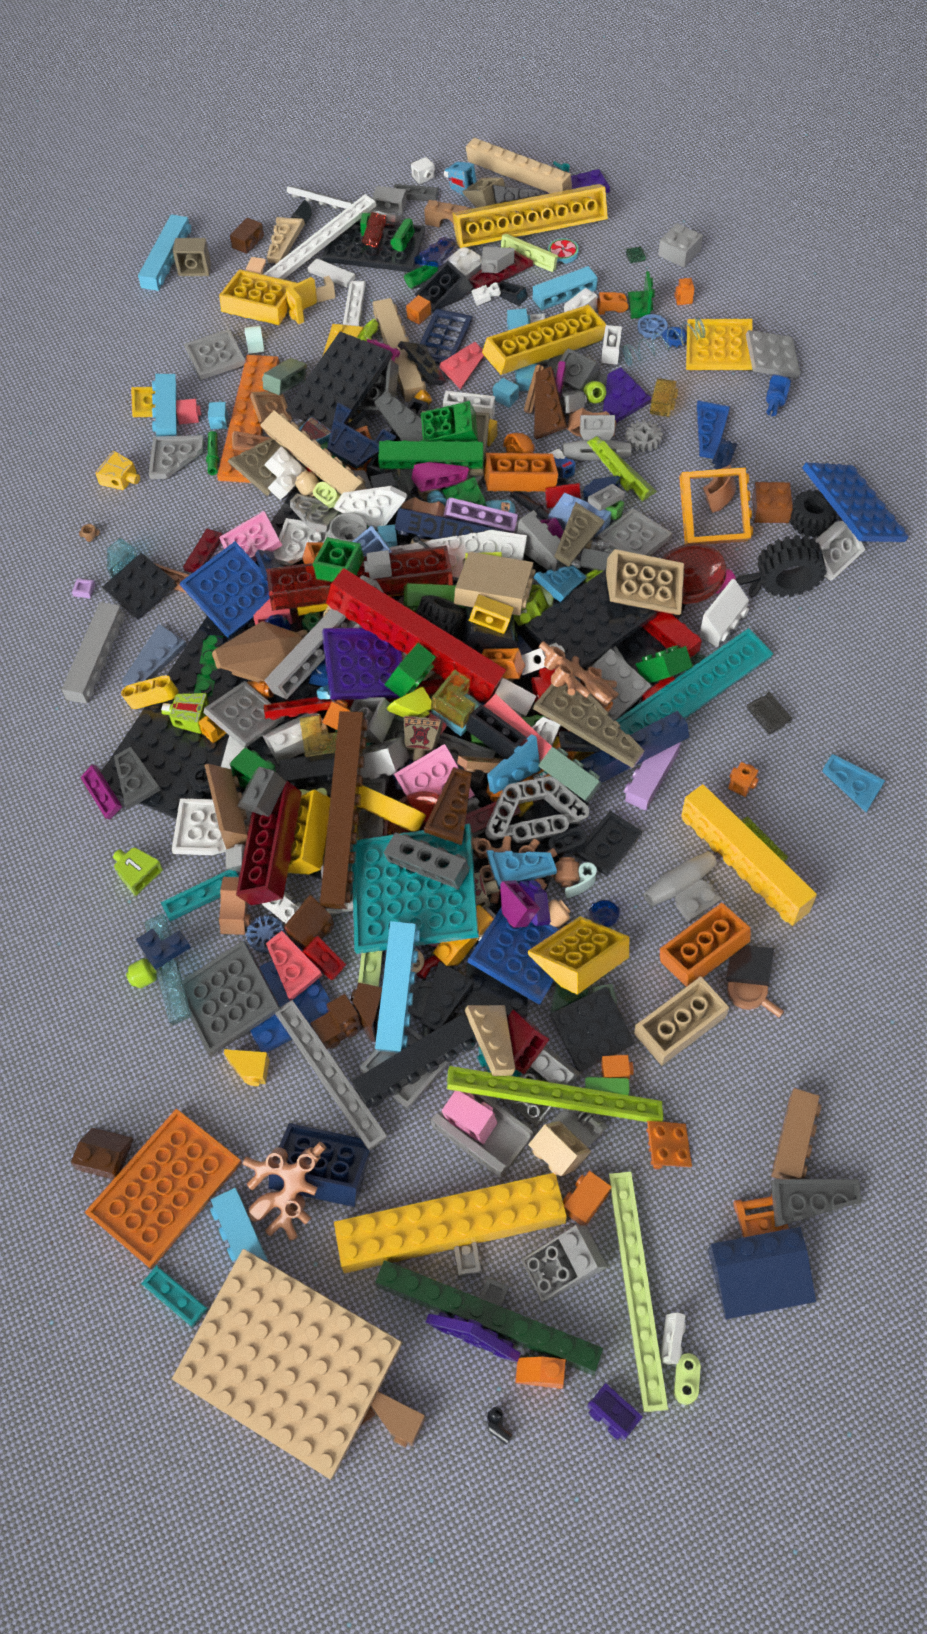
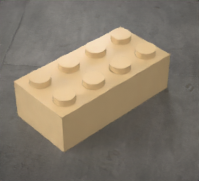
M699 977L636 1024L634 1034L660 1065L663 1066L726 1018L729 1007L702 977Z

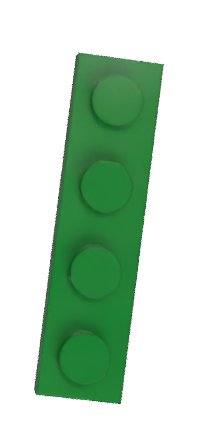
M208 635V638L203 642L200 664L204 665V667L201 669L202 674L197 675L194 693H201V690H207L210 685L212 692L207 696L213 695L215 681L211 680L210 674L213 670H217L212 651L218 648L214 646L217 643L216 637L223 638V636Z

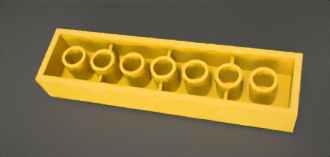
M588 304L487 337L482 353L499 374L503 375L564 354L568 348L576 350L602 341L606 323Z
M704 784L685 797L681 814L684 823L690 825L696 834L709 844L714 852H718L723 857L724 862L728 866H732L737 871L738 876L746 880L751 885L753 891L760 894L768 906L774 908L785 922H789L793 926L811 911L817 894Z

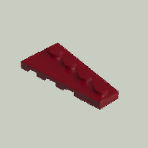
M514 250V263L498 273H483L481 269L468 280L475 289L485 285L488 288L493 283H499L533 266V261Z

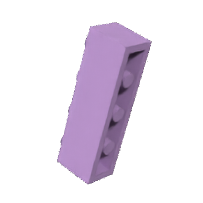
M449 498L446 501L443 517L503 529L504 532L513 533L518 514Z
M681 742L641 762V767L636 768L634 771L632 783L628 782L625 787V802L645 811L647 810L676 759Z

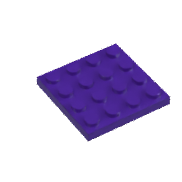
M323 628L322 636L330 700L400 698L384 684L402 662L401 651H398L393 645L379 639L377 635L363 628Z

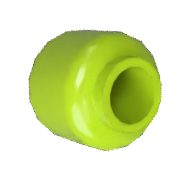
M591 381L585 385L583 394H586L588 402L597 404L604 400L606 388L601 382Z
M142 958L128 966L126 977L133 987L144 988L157 980L159 968L155 970L147 958Z

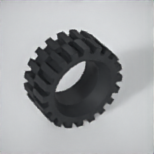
M794 535L793 539H790L788 536L784 537L785 540L780 541V539L776 540L774 545H767V550L763 549L761 555L758 556L761 582L767 593L771 592L774 596L779 594L780 597H785L786 594H789V597H793L795 593L802 595L804 594L803 591L807 590L809 592L813 590L812 586L817 587L820 585L819 581L824 580L826 566L820 544L816 543L815 539L809 540L808 536H803L800 539L799 535ZM799 566V567L794 568V569L785 570V569L790 568V567Z

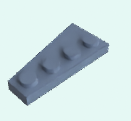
M159 624L122 679L123 685L127 686L154 678L187 646L186 642Z

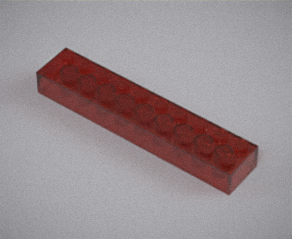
M447 545L389 553L392 576L373 579L378 582L386 595L404 593V586L406 584L453 585L452 568ZM363 561L356 576L360 578L363 575L370 578L369 572H365ZM313 563L266 569L272 611L326 604L332 582L317 579Z

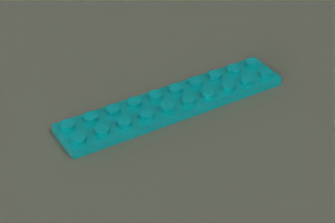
M748 628L616 721L625 734L631 735L677 710L686 719L772 658L773 653Z

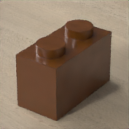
M248 217L230 234L232 248L246 254L264 237L262 223Z

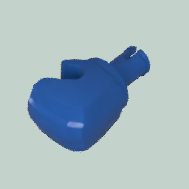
M776 374L771 376L766 395V401L769 404L766 410L767 415L770 416L772 410L771 416H776L778 407L785 404L791 387L789 378Z

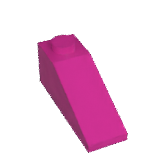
M426 462L414 465L411 479L419 490L423 492L466 481L469 468Z

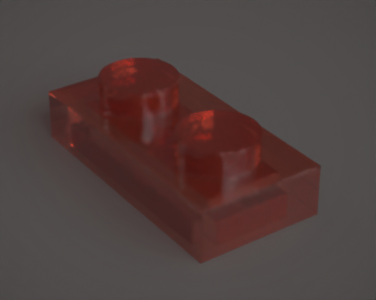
M371 212L362 239L363 244L378 247L387 220L385 215Z

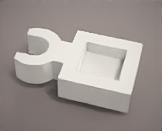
M493 283L488 288L485 285L472 290L476 306L490 301L491 296H499L501 294L497 283Z

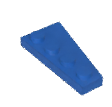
M697 400L699 457L713 459L723 436L730 406Z

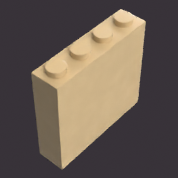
M469 552L455 587L454 604L474 607L479 594L514 607L512 614L520 615L522 608L526 609L527 599H529L534 581L533 577L536 570L533 569V562Z

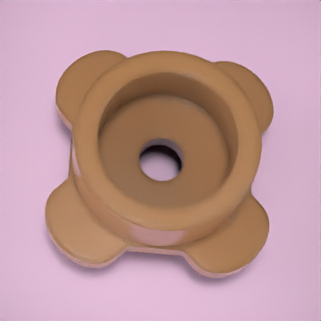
M85 524L79 532V536L84 537L87 542H91L100 534L99 529H95L92 524Z

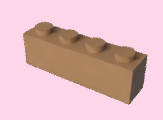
M793 1088L788 1101L771 1177L777 1179H805L808 1166L804 1165L805 1158L810 1157L812 1145L809 1144L810 1137L814 1138L817 1125L813 1123L815 1116L819 1117L822 1104L818 1103L819 1095Z

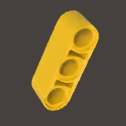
M164 675L127 685L121 691V695L132 709H138L172 700L179 691L170 677Z

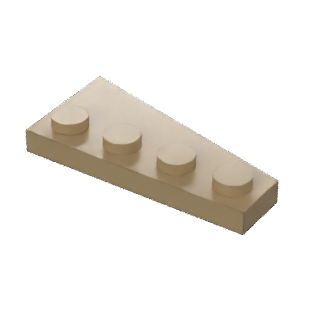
M276 217V225H274L273 229L274 235L271 237L272 244H270L267 254L268 263L277 264L287 256L305 225L303 219Z
M467 1005L465 1014L492 1075L512 1076L515 1071L505 1005Z

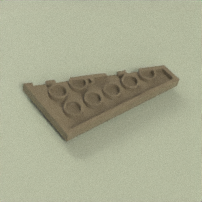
M305 421L298 424L297 426L300 428L305 423ZM270 438L254 448L230 458L227 462L268 496L271 493L268 487L277 476L265 466V463L281 445Z
M567 683L559 688L551 684L534 704L533 709L632 768H634L644 754V750L638 743L620 729L618 722L613 721L608 716L609 713L591 694L588 698H585L578 691H575L574 695H569Z

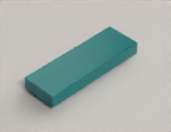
M157 1265L141 1283L192 1328L208 1311L206 1306Z

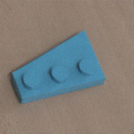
M572 565L559 568L558 571L548 570L543 574L538 572L533 578L553 598L561 602L587 577Z
M531 734L526 738L527 742L522 747L518 746L514 749L515 753L511 757L503 759L487 774L490 792L495 794L509 784L517 783L541 771L538 766L540 761L536 736Z
M834 754L831 755L822 770L830 780L866 813L885 780Z
M486 850L498 889H501L500 884L502 881L516 880L519 884L521 881L535 880L557 873L551 853H513V851L494 852V850Z

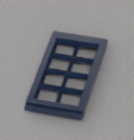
M435 309L420 344L437 349L435 354L429 353L436 364H440L459 352L473 316ZM438 318L450 320L448 325L436 323ZM453 321L464 323L462 328L451 326ZM434 327L445 329L443 335L433 333L432 331ZM448 330L459 332L458 338L447 336ZM430 337L441 339L439 344L428 342ZM444 340L456 342L454 347L442 345ZM439 350L451 352L449 357L438 355Z

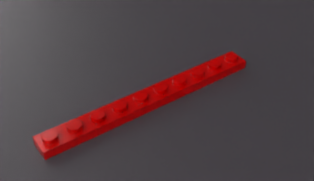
M443 678L422 681L415 690L424 687L428 696L433 693L446 694L453 686V683ZM313 697L263 705L265 719L276 720L281 716L295 717L301 713L315 714L321 710L327 711L332 700ZM392 698V699H386V700H387L388 702H392L394 699H399V698ZM354 699L344 701H346L348 703V707L351 708Z

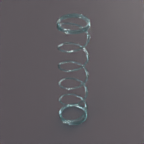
M699 317L695 319V331L690 324L684 322L681 327V337L675 329L669 328L667 331V343L660 334H654L652 341L653 349L645 339H640L638 353L631 345H624L622 350L627 365L632 366L633 364L632 356L627 346L634 350L641 362L640 342L642 340L648 344L653 355L656 356L654 349L655 335H659L662 338L668 351H670L668 333L671 329L676 332L684 346L682 336L684 324L690 326L697 340V332L701 338H705L706 332L702 320ZM698 321H699V323H700V326H701V329H702V333H701V331H700V328H699V325H698Z

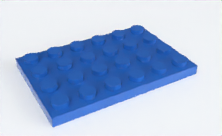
M806 462L802 469L858 541L905 542L909 538L905 533L904 527L897 523L895 516L885 508L886 505L878 499L875 491L870 489L866 484V480L858 474L857 469L853 465Z

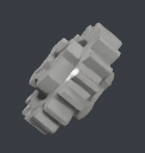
M638 420L636 424L631 423L630 427H627L626 443H631V449L636 447L637 452L639 449H642L643 452H645V449H648L651 452L652 447L657 449L662 440L661 428H657V423L652 425V421L646 423L645 420L642 423Z

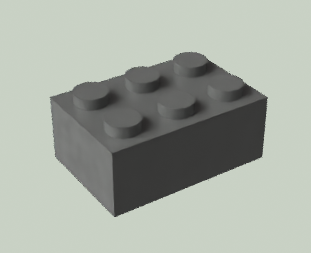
M390 359L357 410L364 409L367 415H382L375 406V401L385 391L396 398L399 368L397 363Z

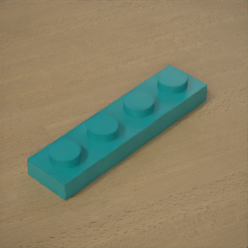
M227 870L160 902L169 921L171 922L220 898L223 877H239L236 871Z

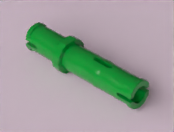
M215 431L208 432V455L206 456V462L208 463L207 471L209 475H216L218 473V434Z

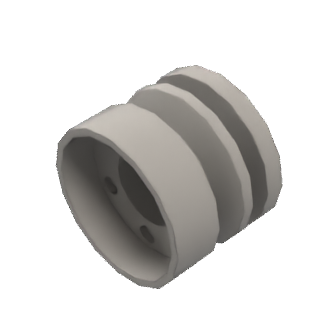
M343 513L336 516L329 526L331 538L350 542L367 530L366 521L363 517L354 513Z

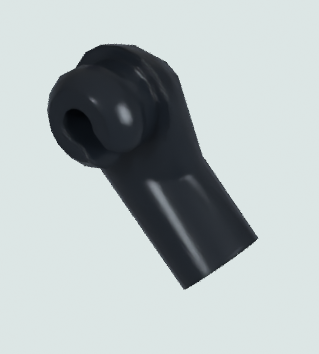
M493 1407L487 1414L488 1431L507 1445L513 1434L503 1428V1411L499 1407Z

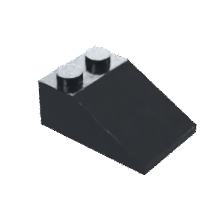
M447 260L415 293V296L419 295L430 301L431 311L434 312L435 309H441L462 299L473 286L466 276Z

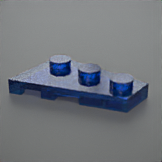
M447 237L439 238V241L431 244L428 249L421 251L414 258L415 264L439 267L441 265L440 261H444L446 258L445 254H449L454 248L455 240Z

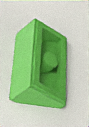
M586 1077L585 1088L629 1095V1079Z

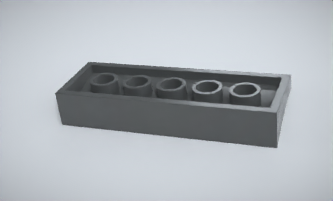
M395 715L383 741L403 737L405 742L404 718ZM444 732L439 736L436 746L437 749L445 744L458 768L464 770V767L457 763L458 756L496 757V752ZM407 749L410 756L409 760H413L414 750ZM407 760L404 764L409 765V760ZM481 770L470 772L472 773L470 785L473 787V790L477 791V789L483 788L488 773Z

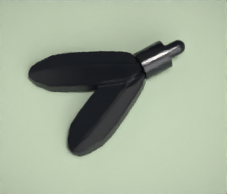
M760 572L742 575L735 579L738 585L752 583L749 588L750 597L756 596L762 585Z

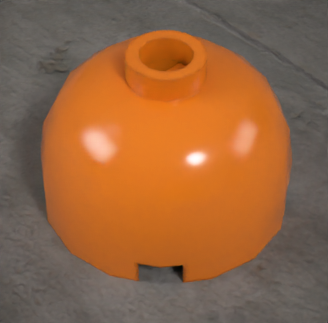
M523 433L507 434L503 442V447H506V453H534L535 450L532 440Z

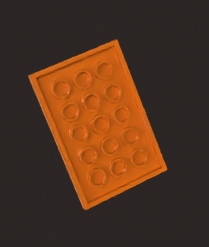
M175 1109L89 1206L85 1214L152 1270L241 1165L242 1161L178 1109Z

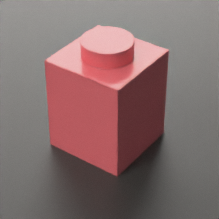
M196 399L176 400V414L179 425L199 423V416L202 415L201 406L197 405Z

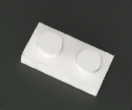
M676 1312L666 1315L660 1352L662 1364H678L681 1358V1341L686 1329L684 1314Z

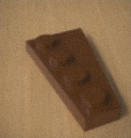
M551 366L536 372L534 438L536 440L567 428L554 370Z
M455 767L452 768L424 827L425 833L462 845L472 773Z

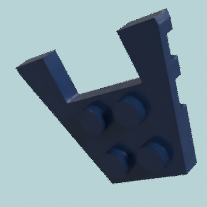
M338 402L327 450L333 456L357 469L379 453V441H395L396 436L382 429L376 440L372 441L344 424L352 410Z

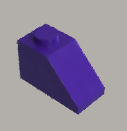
M521 881L519 885L540 908L531 922L535 926L549 925L551 920L547 892L541 888L540 883L537 881Z

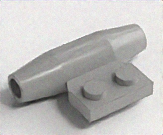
M580 415V434L583 440L563 443L562 453L570 459L601 461L587 443L590 439L598 436L621 458H628L631 456V443L611 440L615 431V415Z
M707 851L686 860L661 876L644 892L646 901L651 906H655L675 897L676 907L687 922H690L720 902L721 898L710 883L708 884L701 880L717 865L714 855Z

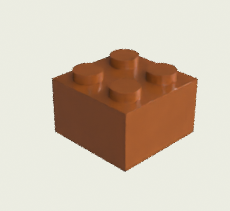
M755 482L752 494L754 523H789L792 513L790 482Z

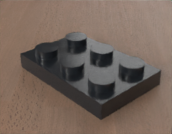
M609 811L587 837L585 846L575 851V856L584 862L594 864L599 872L608 877L642 836V831L612 811Z

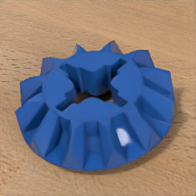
M670 327L663 332L662 340L666 345L669 344L670 347L675 346L677 348L679 345L683 346L684 343H687V332L680 327Z

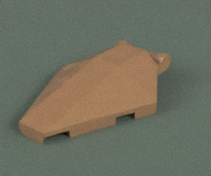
M262 621L216 648L212 655L218 669L222 668L232 671V675L259 683L260 680L264 681L308 632L307 630L293 632Z

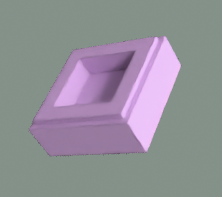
M77 579L72 591L73 596L91 598L95 587L94 580Z

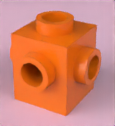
M741 762L738 768L734 767L729 777L731 779L728 789L746 797L750 789H755L759 782L757 778L759 770L750 764Z

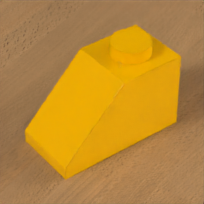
M224 1049L227 1061L245 1083L251 1086L266 1084L270 1061L267 1052Z

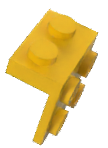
M313 277L286 288L289 315L298 324L304 323L303 310L317 303L315 280Z

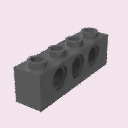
M395 833L384 851L388 862L458 890L470 870L463 856L449 854L440 847L436 849L422 840L418 842L407 834L400 835Z

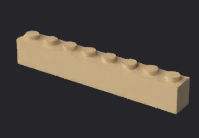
M473 138L466 146L467 158L470 163L548 193L572 189L570 173L477 138Z
M391 298L374 301V316L379 323L378 327L384 343L394 349L398 348V351H400V356L395 358V363L399 365L397 381L405 402H410L420 390L426 391L425 382L421 381L422 374L417 370L418 365L407 358L408 353L404 349L400 350L397 346L400 341L409 342L408 336L405 337L404 325L401 326L402 321L400 314L397 315L396 304H393Z
M273 411L260 425L272 439L340 495L344 492L367 489L364 485L366 482L359 475L355 477V473L348 466L344 468L343 463L337 457L333 459L331 457L332 454L326 448L322 450L320 448L321 445L313 439L311 441L310 436L305 431L300 432L299 427L294 422L289 423V419L283 413L279 415L276 411Z

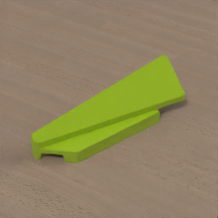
M598 436L587 441L613 476L621 477L620 484L626 492L633 489L642 501L657 492L615 453L605 441L601 440Z

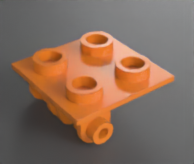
M647 1121L648 1128L646 1132L649 1137L648 1145L651 1146L649 1152L652 1153V1161L650 1163L653 1165V1168L661 1169L662 1165L692 1167L686 1124Z

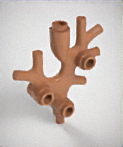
M544 641L539 645V648L545 652L544 655L546 656L544 666L549 670L556 669L551 676V683L559 688L567 683L569 695H574L575 691H578L585 698H588L591 694L599 704L606 707L613 699L615 700L619 696V693L613 689L616 688L617 682L601 678L602 670L600 668L589 667L586 671L579 665V658L577 656L572 657V660L569 661L565 658V653L561 649L554 646L550 647ZM574 676L580 678L581 682H578Z
M510 836L504 837L502 847L493 848L488 840L472 837L474 855L479 859L487 858L488 860L486 850H494V852L511 851L512 838ZM533 839L529 845L521 847L519 853L535 852L540 842ZM554 848L547 851V853H551L552 858L557 855ZM490 863L480 869L479 873H481L484 883L495 880ZM542 878L534 880L540 883L543 890L546 888L545 880ZM499 889V892L491 894V903L498 904L501 889Z
M319 1142L314 1148L305 1149L295 1164L287 1163L288 1154L283 1148H275L267 1156L266 1161L263 1162L245 1157L243 1165L255 1171V1176L247 1183L251 1190H254L271 1174L280 1176L284 1181V1188L281 1191L269 1192L260 1196L249 1207L247 1212L248 1217L252 1221L257 1222L261 1221L274 1207H278L281 1210V1214L265 1229L267 1235L272 1236L279 1228H284L289 1240H294L298 1236L293 1227L292 1218H299L305 1225L311 1219L303 1210L305 1200L298 1193L307 1192L315 1196L318 1187L306 1182L305 1175L315 1167L321 1158L320 1154L326 1149L322 1142Z

